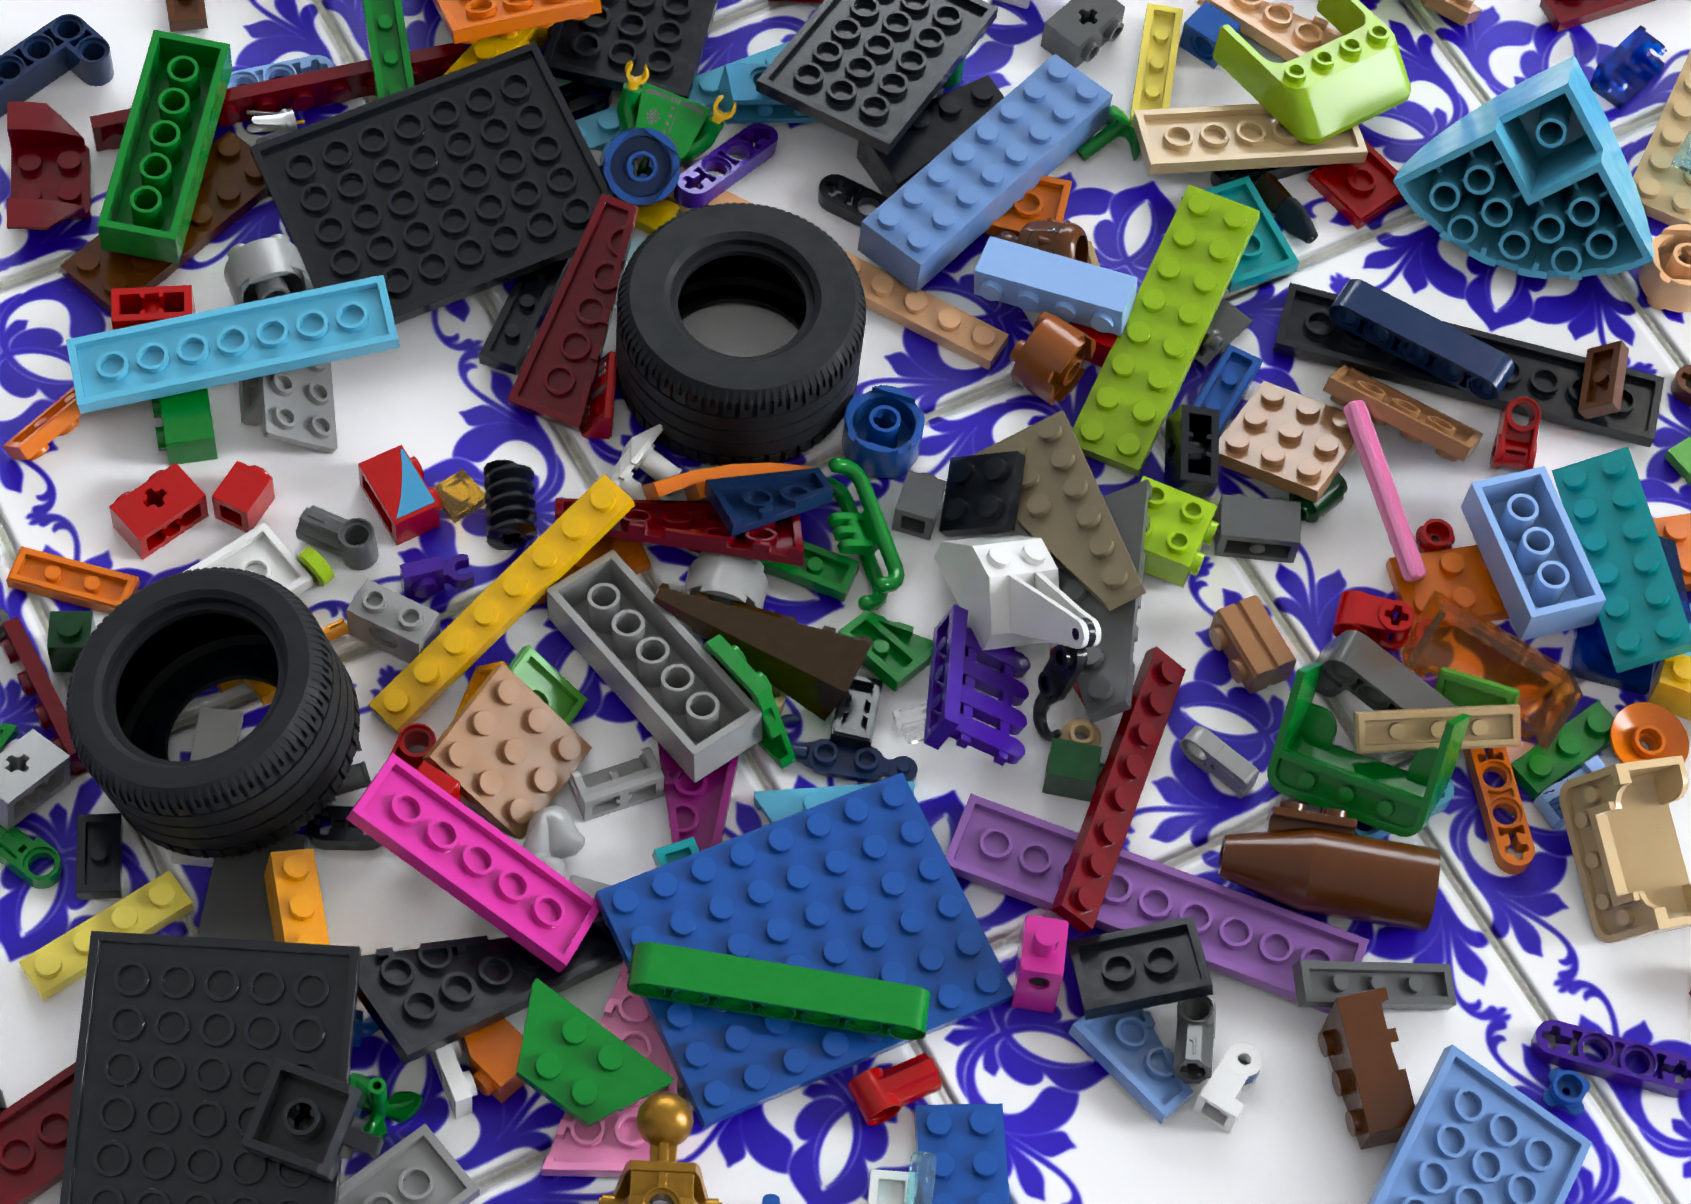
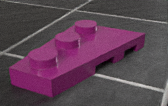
M657 741L660 766L664 775V793L672 844L694 837L698 849L701 851L722 843L739 763V755L694 783Z

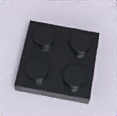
M1019 451L950 458L939 532L946 537L1014 532L1026 457Z

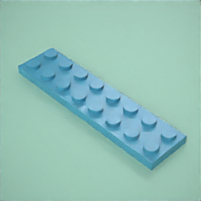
M384 275L66 340L80 414L400 348Z

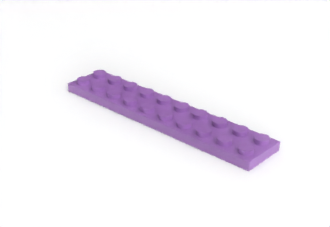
M970 794L945 857L955 876L1052 911L1054 899L1079 833ZM1121 849L1094 924L1095 928L1110 933L1193 916L1208 970L1297 1002L1293 964L1300 960L1362 962L1369 943V939L1124 849ZM1311 1007L1327 1014L1331 1010V1008Z

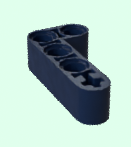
M64 14L0 55V118L7 114V102L26 101L70 70L90 86H103L109 83L114 75L109 43L79 16Z

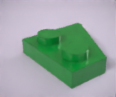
M865 610L838 631L839 634L858 639L861 635L872 639V645L862 664L894 692L931 664L933 640L913 634L914 627L901 622H891L884 616Z

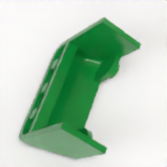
M1314 662L1297 669L1267 769V777L1271 786L1282 794L1320 808L1346 811L1348 818L1357 819L1359 822L1400 837H1410L1420 832L1426 826L1452 777L1471 716L1462 713L1447 721L1439 748L1427 747L1417 752L1411 761L1409 771L1333 745L1337 733L1336 718L1327 708L1312 703L1323 664Z

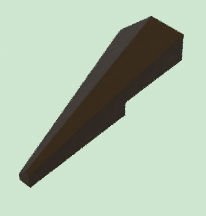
M662 583L653 598L656 604L706 639L711 640L720 634L731 646H738L743 652L747 663L755 672H762L768 678L770 684L824 722L848 692L872 645V639L867 636L861 635L858 639L836 633V628L824 625L820 629L797 623L795 617L734 602L732 605L709 600V595L697 592L694 596L669 589V584Z

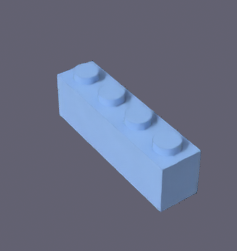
M990 236L974 270V294L982 296L989 301H999L1017 306L1028 312L1034 311L1042 314L1044 311H1047L1052 315L1059 316L1066 322L1087 326L1098 332L1121 336L1136 300L1138 277Z

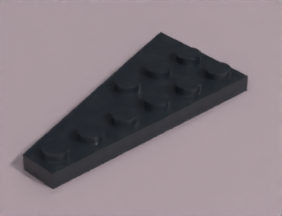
M604 921L592 923L568 965L560 973L510 937L489 940L488 936L485 935L421 943L418 949L395 952L393 947L376 949L375 954L361 956L357 997L405 1065L527 1008L531 986L536 978L559 993L623 963V958Z

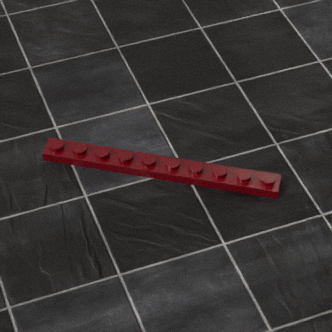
M453 42L409 51L415 86L443 76L467 50L465 44H454ZM371 59L227 88L217 127L232 126L236 123L252 120V117L258 116L247 114L246 110L280 112L282 109L291 108L293 111H305L312 107L343 103L351 99L371 95L376 96ZM131 108L89 116L97 152L120 148Z

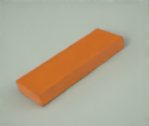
M21 546L6 579L7 585L10 588L108 614L110 611L115 610L117 605L123 603V600L137 593L140 586L139 577L23 546Z

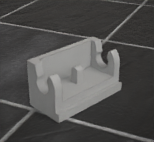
M650 747L641 749L642 754L639 755V758L582 776L579 770L570 772L571 777L568 779V784L584 822L663 796L664 775Z

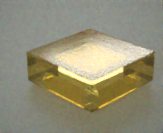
M464 469L434 486L442 500V510L454 524L486 504L485 493Z

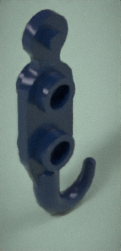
M786 714L781 716V719L785 726L789 723L799 722L800 716ZM819 739L801 744L790 743L796 761L822 776L870 783L880 777L885 776L889 778L902 772L907 781H914L918 772L917 764L912 758L899 756L894 759H887L880 751L873 747L856 749L834 744L829 739Z

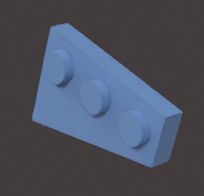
M1143 1009L1089 1020H1085V1016H1082L1072 1024L1068 1033L1160 1124L1190 1100L1194 1091L1189 1083H1184L1181 1078L1174 1076V1056L1170 1048L1163 1046L1154 1030L1156 1023L1149 1011L1144 1012Z

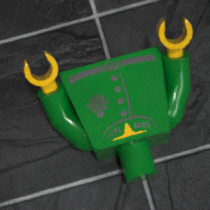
M629 61L625 66L628 83L623 84L616 110L621 131L630 128H651L663 133L675 145L680 163L682 161L692 162L710 149L724 127L723 120H728L735 114L736 102L729 112H722L719 109L718 104L724 95L716 98L713 105L714 114L709 115L711 108L646 83L649 78V70L646 64L643 67V73L638 77L630 74L633 67L632 61ZM645 157L640 161L637 174H647L649 170L645 166L647 161Z

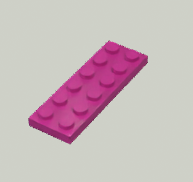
M394 753L384 762L346 818V820L558 973L568 965L600 911L595 899Z

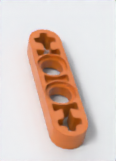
M1506 747L1489 748L1487 751L1488 760L1483 761L1486 756L1484 748L1463 749L1493 859L1497 867L1505 873L1513 875L1523 873L1528 869L1533 860L1535 846ZM1487 772L1499 774L1504 781V785L1499 788L1488 786L1483 779V774ZM1498 808L1509 810L1514 816V823L1509 825L1499 823L1495 819L1493 811ZM1514 835L1512 841H1510L1509 836ZM1511 842L1515 853H1522L1519 860H1516L1513 854H1506Z

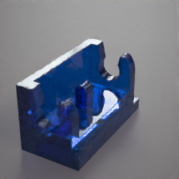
M1640 25L1597 65L1590 82L1592 90L1621 110L1664 69L1665 63L1659 57L1654 56L1650 49H1653L1662 56L1667 52L1666 47L1646 32L1645 27Z

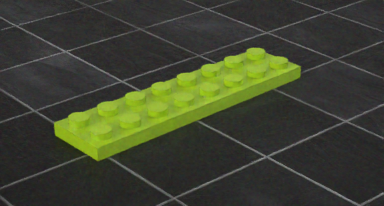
M1188 186L1139 288L1121 336L1117 335L1116 341L1112 349H1110L1073 427L1075 436L1085 456L1139 477L1260 219L1259 210L1195 186Z

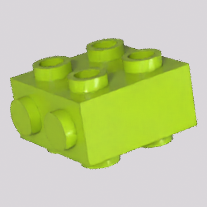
M1143 476L1140 482L1148 479L1153 487L1152 499L1148 501L1147 515L1150 520L1149 530L1145 532L1144 552L1146 553L1144 572L1183 588L1189 574L1198 575L1205 558V554L1200 552L1203 543L1211 545L1219 523L1213 521L1218 505Z

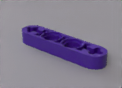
M753 123L680 174L674 191L676 202L692 209L705 206L775 154L779 135L772 126L763 123ZM730 155H739L746 159H735ZM707 171L719 172L723 176H715L707 173Z
M1558 1020L1544 1021L1538 1026L1532 1036L1531 1049L1534 1055L1545 1063L1673 1098H1682L1691 1092V1058L1683 1054ZM1548 1034L1555 1036V1043L1559 1044L1556 1049L1549 1047V1041L1546 1040ZM1572 1040H1576L1577 1044L1572 1052L1573 1055H1570L1569 1051L1572 1048L1570 1043ZM1587 1044L1599 1046L1605 1054V1060L1599 1063L1590 1061L1584 1055L1583 1046ZM1630 1055L1640 1057L1645 1062L1647 1071L1642 1074L1631 1072L1625 1064V1058ZM1658 1063H1660L1661 1066L1658 1069V1072L1661 1073L1657 1078L1653 1077V1074L1657 1069ZM1674 1069L1681 1070V1077L1684 1078L1682 1084L1675 1082V1075L1672 1074Z

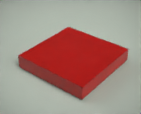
M1365 139L1364 142L1368 150L1365 162L1321 165L1309 173L1307 180L1357 230L1404 199L1393 182L1398 171Z

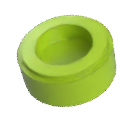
M306 547L297 555L299 563L318 586L324 587L335 578L332 568L312 547Z

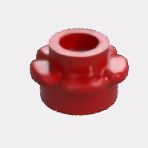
M1430 519L1416 531L1415 537L1419 541L1418 546L1424 553L1452 549L1451 545L1455 542L1451 525L1442 519ZM1431 538H1436L1438 541L1435 542Z

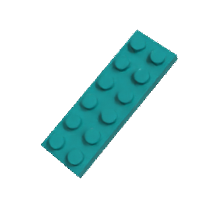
M1629 447L1551 470L1563 507L1606 598V602L1598 617L1616 673L1690 652L1691 630Z

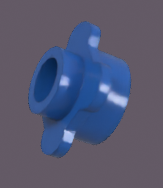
M1560 1068L1551 1070L1548 1074L1549 1088L1542 1095L1544 1104L1550 1108L1557 1106L1565 1109L1571 1116L1580 1115L1584 1111L1583 1098L1590 1090L1588 1080L1575 1071L1562 1070ZM1562 1090H1569L1570 1095L1563 1094Z

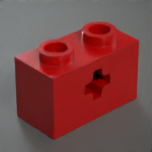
M192 285L111 289V322L113 330L196 313Z
M174 463L165 470L156 471L149 477L147 482L132 492L121 494L109 506L113 528L142 560L209 516L206 495L177 463Z

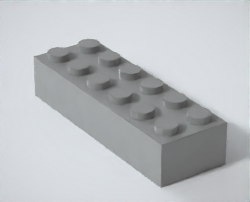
M611 550L546 589L548 618L693 782L696 783L762 741V712L676 617L653 601L655 594L614 550Z

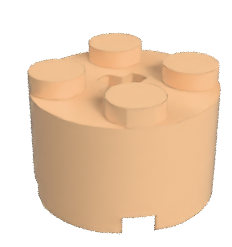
M1676 224L1663 229V232L1652 241L1654 261L1640 267L1639 283L1647 296V303L1652 308L1657 310L1666 309L1673 312H1691V225Z

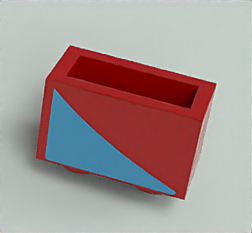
M402 444L358 463L360 486L396 546L440 527L439 510L443 508L440 495L435 487L428 488L423 480L424 472L420 462L415 456L409 457Z

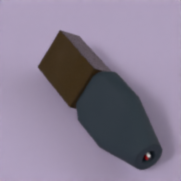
M1265 173L1255 187L1267 208L1272 213H1275L1276 220L1289 234L1307 244L1314 242L1318 237V233L1308 211L1296 198H1293L1272 173Z

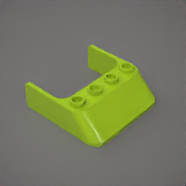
M1319 0L1317 11L1344 36L1284 63L1268 61L1228 24L1220 27L1213 59L1295 138L1307 144L1322 143L1408 100L1412 90L1395 34L1359 0Z

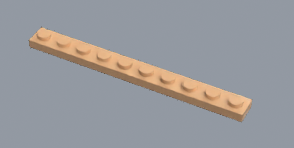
M680 167V174L686 169ZM675 188L666 197L669 201L679 205L680 212L684 214L693 210L676 202L674 198ZM725 190L703 207L724 203L749 204L751 202ZM843 250L851 259L860 277L867 308L990 370L1007 345L1009 334L921 289L917 293L913 292L888 272Z

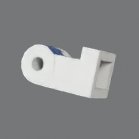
M1248 1042L1233 1044L1201 1090L1192 1111L1230 1134L1245 1106L1237 1098L1242 1091L1249 1089L1255 1083L1262 1068L1263 1056L1260 1050Z

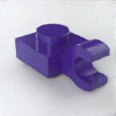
M467 554L455 555L445 561H441L439 555L399 565L403 595L407 598L429 597L437 591L445 590V583L451 584L458 589H467L474 585L473 572L467 574L457 573L459 569L469 567Z

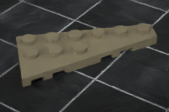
M1063 410L973 454L981 455L1019 451L1026 457L1016 523L1030 537L1042 538L1054 559L1073 574L1080 584L1109 611L1146 593Z

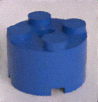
M630 128L617 133L608 141L601 154L600 171L614 197L633 205H650L665 199L674 190L680 177V160L675 145L663 133L651 128ZM645 157L647 159L645 166L649 169L647 174L638 173L635 176L633 174L635 167L631 164L632 160H641Z
M888 385L872 387V391L862 395L860 393L855 395L849 402L845 413L842 435V449L845 459L858 464L868 476L892 480L903 477L906 471L918 459L925 424L923 411H920L915 404V399L905 390Z

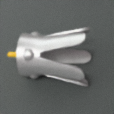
M291 108L282 109L280 112L246 110L247 114L258 115L252 117L251 121L253 123L247 126L248 132H271L259 137L254 145L295 131L298 124L305 123V120L296 121Z

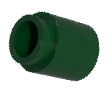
M1338 473L1317 503L1292 493L1289 494V501L1301 502V521L1316 523L1343 501L1344 494L1348 490L1347 483L1343 476Z

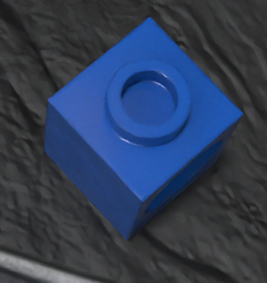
M1205 1L1184 22L1179 46L1214 69L1218 65L1213 59V52L1220 27L1228 24L1239 34L1241 24Z

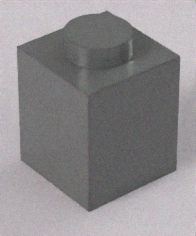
M908 470L895 508L892 530L930 540L943 503L947 481L938 479L930 473H917Z

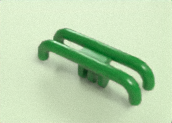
M834 457L829 460L828 468L831 472L847 476L853 482L864 511L862 513L858 512L851 493L841 482L825 476L833 487V497L841 509V512L830 514L827 517V521L831 528H835L832 534L836 541H840L837 544L840 554L858 555L869 582L872 594L860 597L858 607L863 611L878 610L886 603L888 593L894 592L902 586L905 576L903 565L865 471L849 459ZM878 549L888 571V577L883 576L875 556V552Z

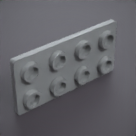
M331 362L238 381L241 423L256 426L262 420V434L264 437L327 453H333L338 448Z

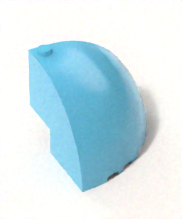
M1575 56L1515 85L1456 121L1418 150L1401 167L1393 180L1408 205L1420 219L1424 218L1440 233L1439 237L1446 242H1453L1461 249L1467 251L1468 256L1492 267L1498 265L1517 271L1518 275L1531 278L1547 279L1548 276L1570 277V280H1582V277L1614 275L1654 261L1651 232L1634 179L1609 121Z

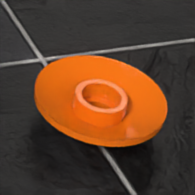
M1649 702L1630 704L1624 707L1611 723L1609 733L1610 744L1620 763L1680 755L1683 756L1685 763L1688 757L1689 739L1684 726L1672 712L1660 705ZM1640 742L1645 743L1649 750L1643 748Z

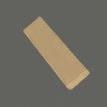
M1506 704L1353 711L1354 753L1420 751L1427 747L1439 748L1446 722L1462 713L1471 717L1461 749L1520 747V705Z

